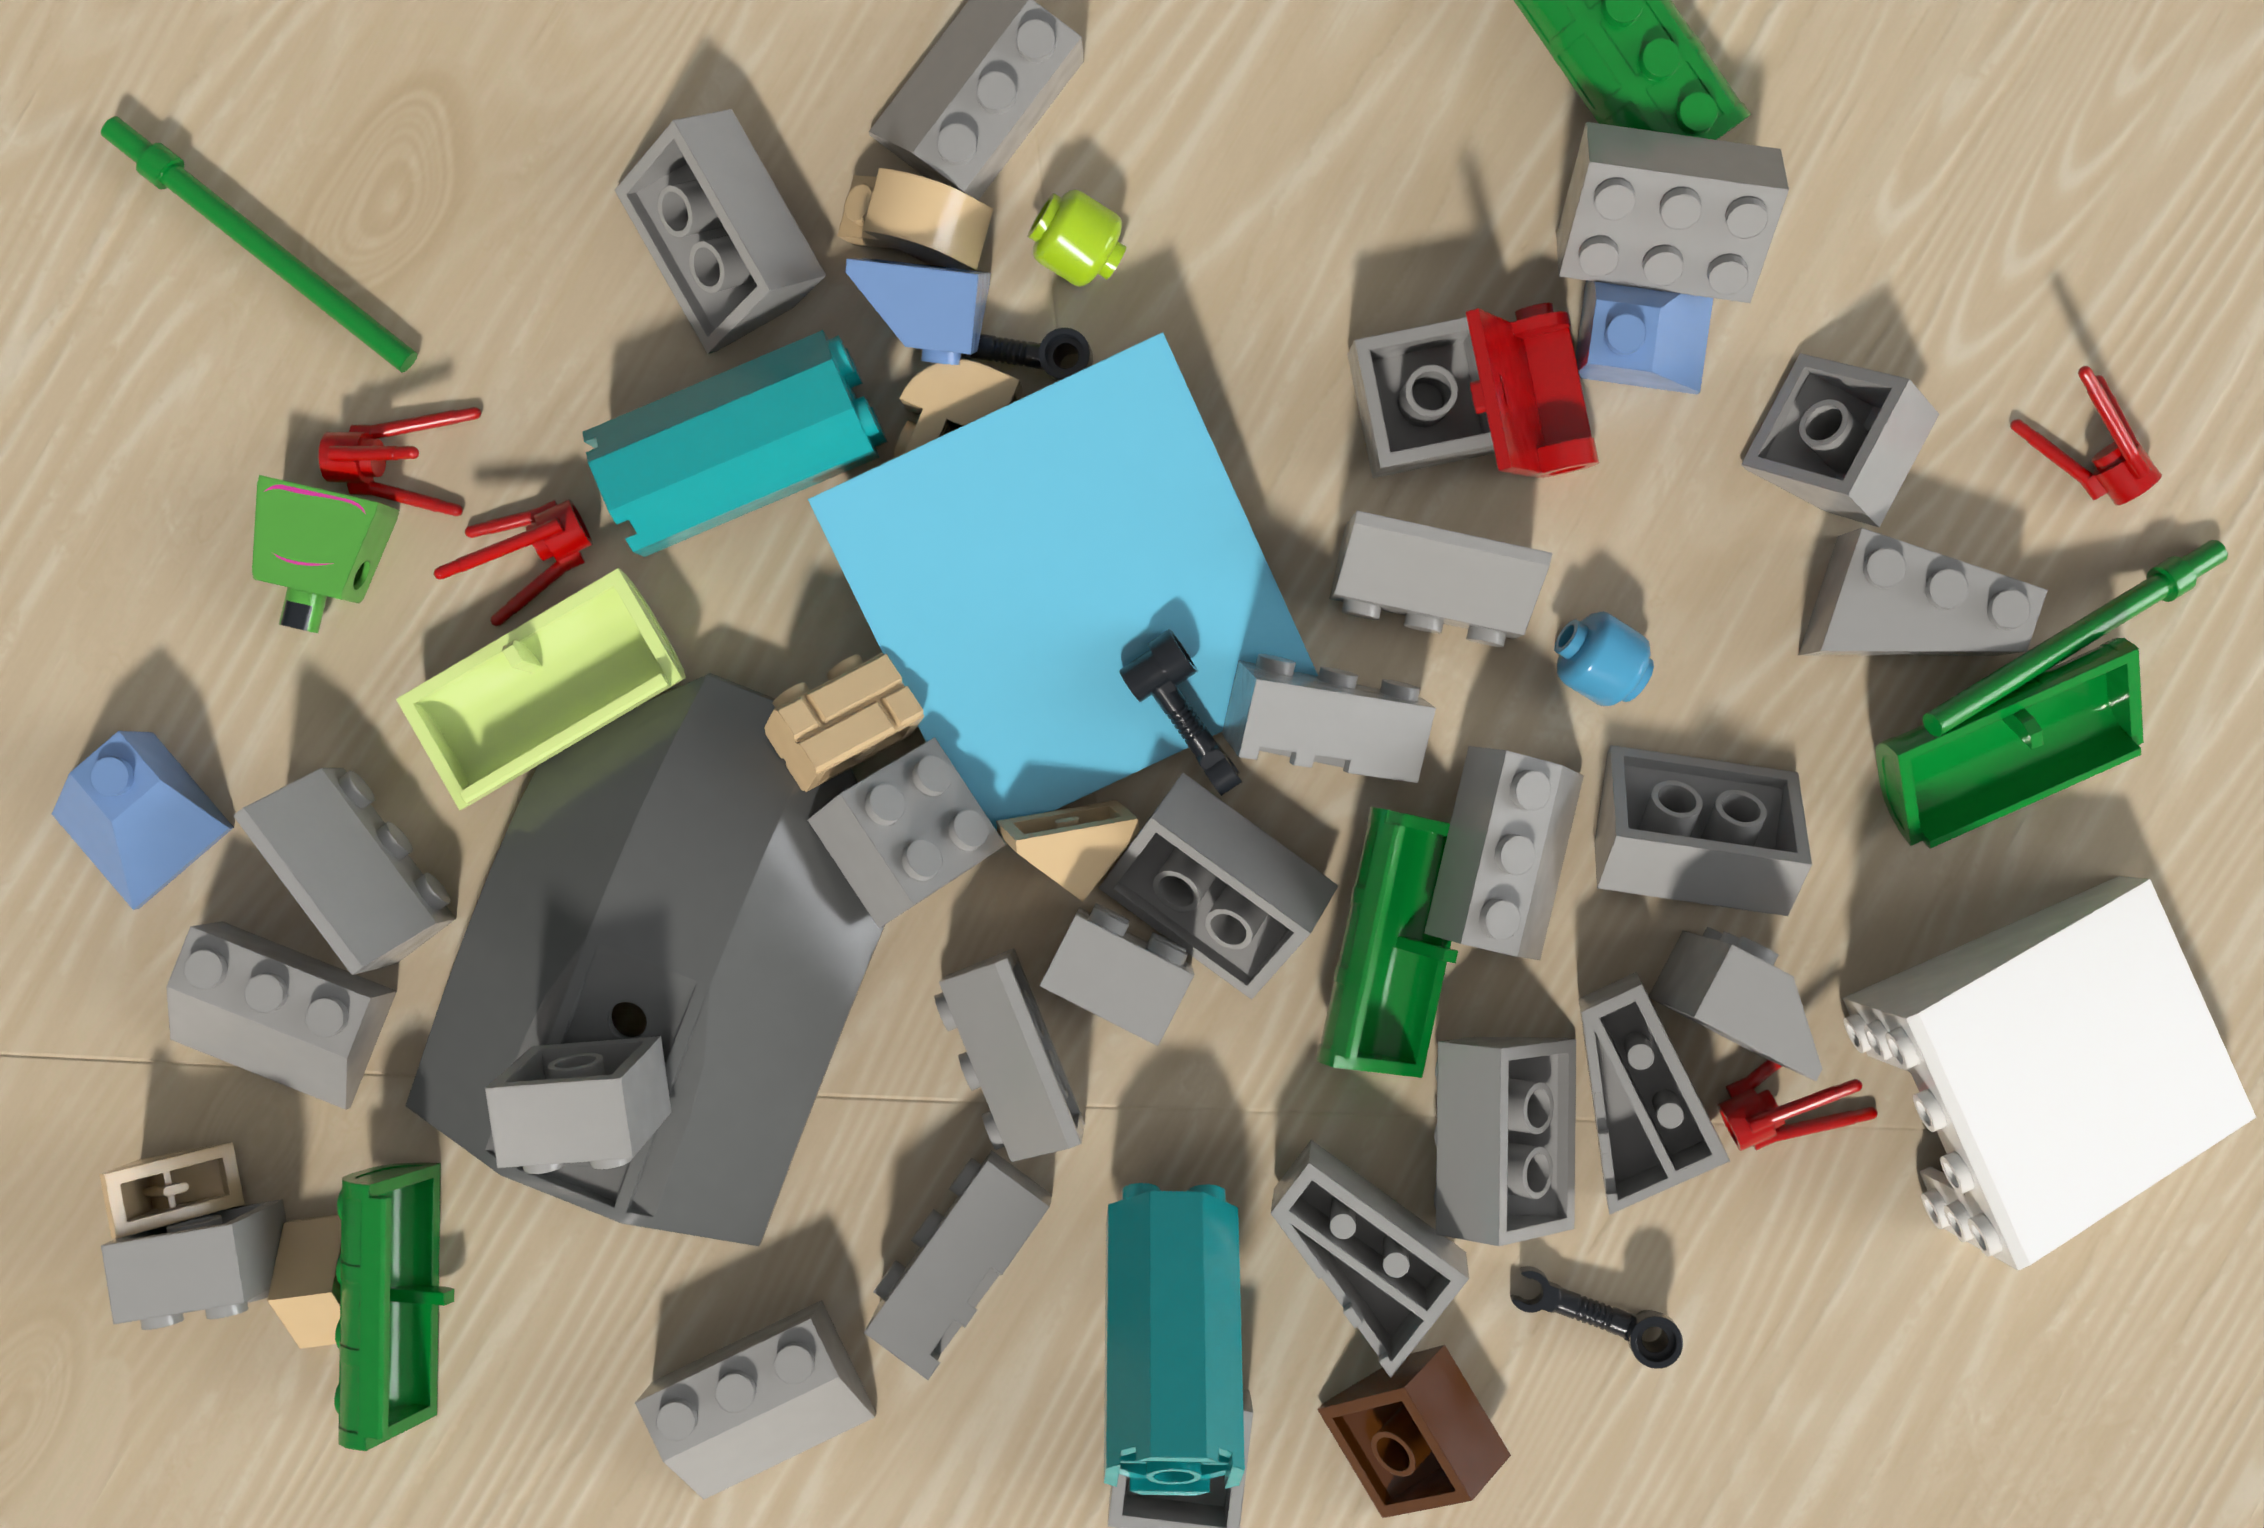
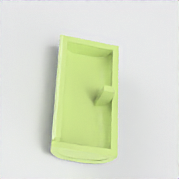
M617 568L398 697L396 700L458 809L463 810L682 681L686 676L674 648L644 597L629 577Z

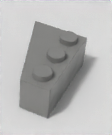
M1860 528L1837 537L1798 655L2000 656L2027 652L2048 590Z
M1258 654L1256 664L1238 661L1222 735L1238 757L1257 760L1259 751L1288 756L1290 757L1289 763L1295 766L1312 768L1313 762L1342 767L1343 771L1351 774L1418 783L1436 710L1425 699L1418 697L1419 687L1387 679L1382 680L1380 689L1357 685V674L1330 667H1320L1319 676L1294 672L1296 662L1267 654Z
M1637 972L1579 998L1609 1215L1730 1162L1726 1150Z
M1312 1140L1274 1188L1271 1206L1272 1216L1317 1278L1323 1279L1343 1307L1344 1315L1354 1328L1358 1327L1379 1356V1363L1391 1378L1469 1280L1466 1252L1445 1236L1436 1235L1434 1228Z
M992 1150L982 1164L973 1158L968 1161L949 1188L958 1197L944 1216L935 1209L932 1210L911 1239L913 1243L920 1247L906 1267L896 1260L873 1291L882 1300L879 1302L864 1333L927 1380L930 1379L939 1366L940 1362L938 1360L941 1353L961 1326L965 1328L977 1312L975 1307L997 1277L1005 1272L1051 1204V1193Z

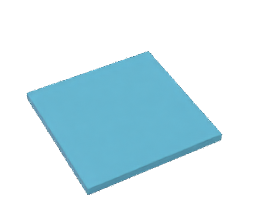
M1163 332L808 499L882 653L888 655L901 675L903 685L909 687L923 709L924 718L918 727L925 741L928 742L934 737L936 738L996 831V821L1055 811L1189 748L1185 743V739L1178 733V729L1174 727L1175 724L1171 723V719L1167 717L1168 714L1164 713L1154 697L1151 695L1144 701L1139 702L1119 672L1120 669L1150 650L1147 643L1168 629L1181 642L1198 670L1197 673L1177 687L1212 736L1223 731L1239 660L1256 664L1258 654L1278 656L1296 662L1294 672L1318 676Z

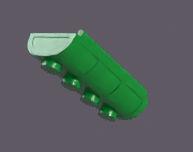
M1514 0L1599 124L1718 140L1751 115L1672 0Z
M2114 638L2093 650L2050 668L1939 737L1931 735L1922 725L1897 737H1891L1880 742L1876 747V762L1883 799L1895 825L1909 845L1913 846L1923 841L1931 849L2140 756L2141 747L2139 745L2144 743L2139 648L2125 638Z
M1370 806L1367 830L1355 886L1353 885L1349 914L1338 964L1335 968L1332 993L1316 1060L1333 1068L1422 1078L1447 962L1456 963L1458 950L1450 948L1452 941L1424 933L1450 824Z
M441 1163L389 1164L368 1168L342 1177V1189L337 1200V1212L341 1219V1254L336 1266V1276L340 1284V1319L335 1331L336 1345L340 1349L339 1384L335 1392L334 1405L339 1414L338 1444L344 1448L368 1451L437 1416L439 1305L445 1306L454 1302L455 1292L454 1288L439 1286Z

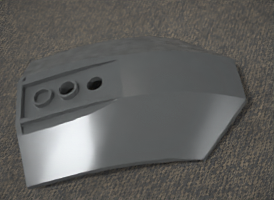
M709 673L644 702L538 765L516 808L465 932L405 1105L499 1175L622 1224L760 1246L826 1071L885 927L884 925L878 928L808 822L810 817L836 796L858 783L852 768L808 792L802 791L787 769L786 761L784 758H780L765 735L764 727L775 709L772 704L775 698ZM622 1002H630L639 1006L646 1016L647 1024L645 1031L638 1036H627L620 1033L612 1021V1011L615 1005ZM661 1036L672 1113L629 1163L611 1169H594L590 1166V1161L566 1163L558 1170L542 1174L525 1173L523 1166L497 1168L485 1088L532 1046Z

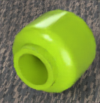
M1076 189L1066 192L1062 197L1055 193L1050 195L1035 218L1027 236L1035 241L1033 246L1034 258L1041 265L1078 287L1090 283L1097 274L1108 279L1119 265L1126 251V246L1118 241L1122 230L1121 218L1110 209Z

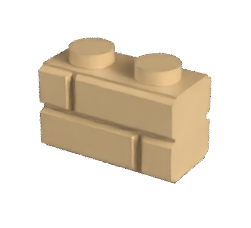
M880 653L865 662L860 655H853L838 663L827 673L829 679L827 682L811 690L805 682L799 683L784 691L773 701L772 704L775 709L764 727L765 735L780 758H784L786 761L787 769L802 791L808 792L912 735L924 718L922 707L909 687L903 685L901 675L887 654Z

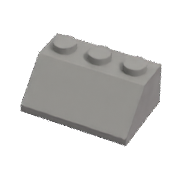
M969 0L871 128L869 134L924 177L951 186L979 200L1084 62L1082 37L1034 0Z
M732 109L673 120L615 189L617 196L707 354L719 351L794 308L826 276Z
M1357 510L1344 528L1329 599L1343 602L1342 613L1379 620L1382 610L1405 615L1404 626L1408 628L1441 634L1443 624L1468 629L1466 639L1489 646L1504 647L1506 638L1516 639L1525 635L1550 566L1552 553Z
M1610 745L1606 759L1594 842L1598 889L1783 916L1789 915L1812 866L1798 772Z
M1469 746L1424 933L1467 946L1515 957L1540 960L1584 775L1563 765L1519 753Z
M320 768L243 807L233 816L351 975L395 965L456 920L446 906L451 902L449 894L430 873L422 874L408 855L413 851L408 838L395 824L391 822L384 823L371 805L375 800L373 792L358 774L353 771L346 772L344 768Z
M1184 773L1181 774L1099 886L1101 891L1167 939L1187 949L1186 952L1251 1000L1311 934L1338 888V885Z
M223 921L190 926L166 986L170 1040L343 1109H349L397 991L356 974L351 975L346 970Z
M1707 927L1703 936L1683 930L1653 986L1649 998L1747 1050L1814 1081H1817L1822 1071L1794 977L1773 966L1778 954L1746 937L1741 936L1738 938L1725 931L1720 933Z
M1015 948L944 976L939 981L943 992L934 996L935 1003L946 1029L951 1031L957 1028L967 1051L958 1055L960 1066L970 1089L973 1091L980 1087L982 1088L990 1111L982 1114V1118L995 1150L1005 1147L1010 1161L1014 1162L1070 1149L1082 1144L1085 1122Z
M1471 1037L1438 1041V1060L1435 1067L1437 1080V1124L1434 1134L1437 1146L1436 1189L1434 1193L1436 1235L1503 1246L1574 1229L1576 1039Z
M822 1300L651 1382L635 1402L662 1461L703 1499L713 1496L876 1416L872 1403Z

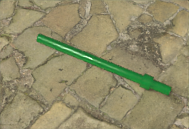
M118 116L111 117L105 122L101 129V136L137 163L136 171L155 187L161 190L166 188L171 190L401 373L406 372L414 364L418 356L417 352L184 169V161L162 143L152 144Z
M2210 540L2182 558L2172 556L2148 571L2146 580L1925 713L1922 718L1924 727L1935 737L1943 735L2159 601L2171 602L2195 587L2198 577L2227 560L2228 553L2225 546L2218 540Z

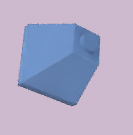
M871 258L846 259V274L905 347L922 349L921 361L960 365L961 354L971 355L977 352L991 272Z
M1586 280L1575 355L1579 377L1588 380L1699 394L1701 391L1713 298Z
M118 731L69 773L52 812L54 818L133 910L140 909L234 828L153 732Z

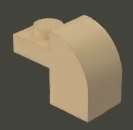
M879 168L877 177L853 176L850 191L845 200L844 213L837 237L853 245L899 249L931 266L977 270L993 208L960 190L938 181L903 171Z
M960 359V365L936 363L927 367L908 383L899 398L907 410L919 414L920 417L917 424L909 420L907 421L898 438L894 456L903 455L951 432L952 429L956 430L1019 400L1023 392L1020 380L970 360Z

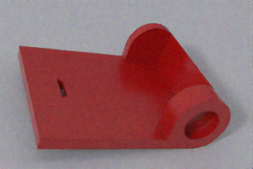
M1540 303L1515 311L1516 321L1509 322L1480 308L1466 311L1479 380L1470 382V388L1476 413H1487L1498 471L1544 478L1579 471L1599 464L1569 327L1571 324L1568 312H1554L1553 303Z

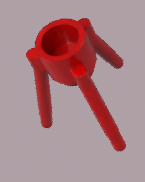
M2083 366L2079 369L2078 375L2115 441L2103 448L2091 459L2097 468L2093 473L2022 420H2013L2010 427L2032 447L2081 483L2092 500H2096L2107 493L2114 504L2119 506L2145 493L2161 479L2162 474L2137 441L2104 377L2101 375L2095 376L2090 367Z
M470 407L375 425H351L349 432H326L319 445L320 471L327 482L347 483L348 491L351 495H373L433 512H440L455 517L461 516L463 508L459 504L375 482L373 477H381L384 474L386 460L415 459L419 456V450L414 446H384L379 438L476 420L481 417V410L477 407Z
M570 499L560 504L553 500L536 509L487 520L486 522L466 527L465 535L469 538L494 534L526 526V531L437 567L433 573L435 578L439 580L445 579L529 545H533L542 561L554 557L557 560L492 615L490 619L492 625H502L565 572L585 563L580 550L593 545V541L579 511Z
M1768 1059L1745 1078L1725 1086L1730 1099L1717 1104L1723 1122L1740 1151L1752 1146L1757 1151L1778 1141L1854 1125L1859 1122L1875 1119L1878 1115L1877 1109L1867 1107L1785 1125L1786 1119L1856 1093L1862 1089L1863 1085L1860 1080L1852 1079L1778 1106L1768 1089L1760 1093L1754 1090L1782 1067Z

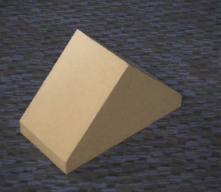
M1117 800L996 821L998 834L1016 853L1082 902L1139 832V818Z
M233 1142L143 1158L100 1174L112 1239L126 1237L245 1204Z
M338 1214L290 1220L283 1224L267 1301L300 1349L336 1344L335 1331L340 1319V1284L336 1276L337 1261L341 1254V1219Z

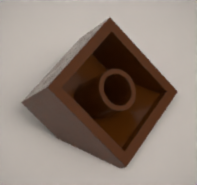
M1445 1345L1411 1353L1391 1378L1382 1367L1325 1401L1317 1409L1382 1518L1472 1501L1511 1456Z

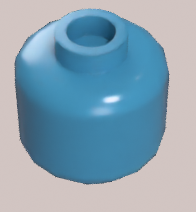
M1607 612L1592 613L1582 621L1577 619L1570 621L1562 629L1555 642L1554 651L1559 654L1557 660L1558 677L1565 685L1597 705L1612 706L1620 701L1630 702L1643 691L1652 676L1654 661L1650 658V643L1647 638Z

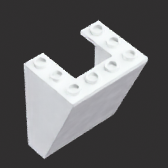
M2118 876L1842 998L1850 1015L1844 1018V1026L1854 1047L1860 1053L1866 1052L1869 1057L1911 1072L1919 1090V1093L1913 1095L1915 1108L1925 1126L1931 1132L1937 1131L1947 1153L1940 1157L1944 1173L1931 1166L1919 1171L1927 1188V1192L1921 1194V1199L1930 1219L1938 1229L1944 1228L1956 1235L1961 1242H1968L1974 1245L1986 1256H1993L2016 1270L2032 1265L2256 1118L2150 879Z

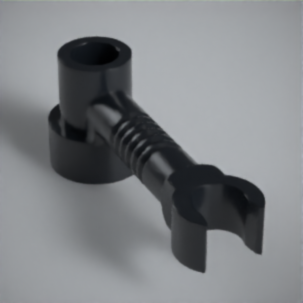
M1072 328L1055 329L1049 332L1041 343H1027L1026 341L1021 342L1020 340L1015 341L1014 339L1009 340L1008 338L1003 339L993 335L980 334L977 352L971 355L961 354L962 359L994 360L995 362L1000 361L1001 363L1006 362L1007 364L1012 363L1013 365L1018 364L1019 366L1024 365L1029 368L1045 370L1048 376L1056 382L1092 366L1093 353L1090 345L1080 332ZM1066 355H1079L1078 361L1073 367L1068 369L1060 368L1061 361Z
M1168 629L1147 643L1150 650L1120 669L1119 672L1139 702L1144 701L1151 695L1154 697L1164 713L1168 714L1167 717L1171 719V723L1175 724L1174 727L1178 729V733L1185 739V743L1195 755L1199 765L1222 796L1242 783L1241 778L1238 776L1240 772L1220 744L1215 741L1203 722L1200 721L1196 712L1190 707L1189 702H1186V698L1177 687L1197 673L1198 670L1181 642Z
M1525 1266L1520 1268L1523 1276L1534 1279L1541 1284V1292L1534 1299L1527 1300L1517 1295H1510L1513 1304L1521 1311L1528 1313L1540 1310L1550 1313L1555 1312L1571 1319L1576 1318L1577 1321L1581 1320L1582 1323H1588L1590 1326L1594 1325V1327H1599L1601 1330L1605 1329L1607 1332L1623 1337L1624 1340L1628 1341L1629 1347L1636 1359L1650 1368H1666L1676 1362L1681 1355L1683 1349L1682 1334L1675 1322L1666 1314L1653 1310H1643L1635 1315L1616 1307L1612 1308L1611 1305H1605L1603 1302L1599 1303L1597 1300L1593 1301L1592 1298L1588 1299L1586 1296L1582 1297L1581 1294L1564 1289L1560 1285L1548 1281L1545 1274L1535 1267ZM1648 1328H1661V1334L1656 1340L1651 1342L1642 1340L1643 1333Z

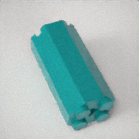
M823 330L582 432L584 443L594 448V450L586 453L587 461L608 512L616 525L630 521L637 534L625 540L633 553L644 558L880 458L876 447L886 443L887 438L873 407L869 406L865 396L859 398L855 396L853 387L863 384L848 348L844 347L839 335L829 339Z
M1149 1183L1126 1185L1122 1188V1200L1108 1204L1106 1219L1104 1483L1117 1487L1120 1474L1130 1477L1131 1492L1141 1495L1197 1496L1209 1493L1210 1479L1225 1475V1489L1240 1486L1245 1472L1238 1207L1226 1202L1225 1189L1217 1185H1196L1187 1191H1161L1158 1186Z

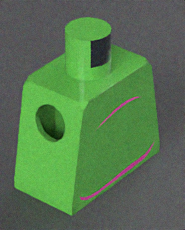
M259 475L256 493L252 575L254 580L287 587L279 625L319 633L327 597L360 604L370 586L397 522L400 510L371 500Z

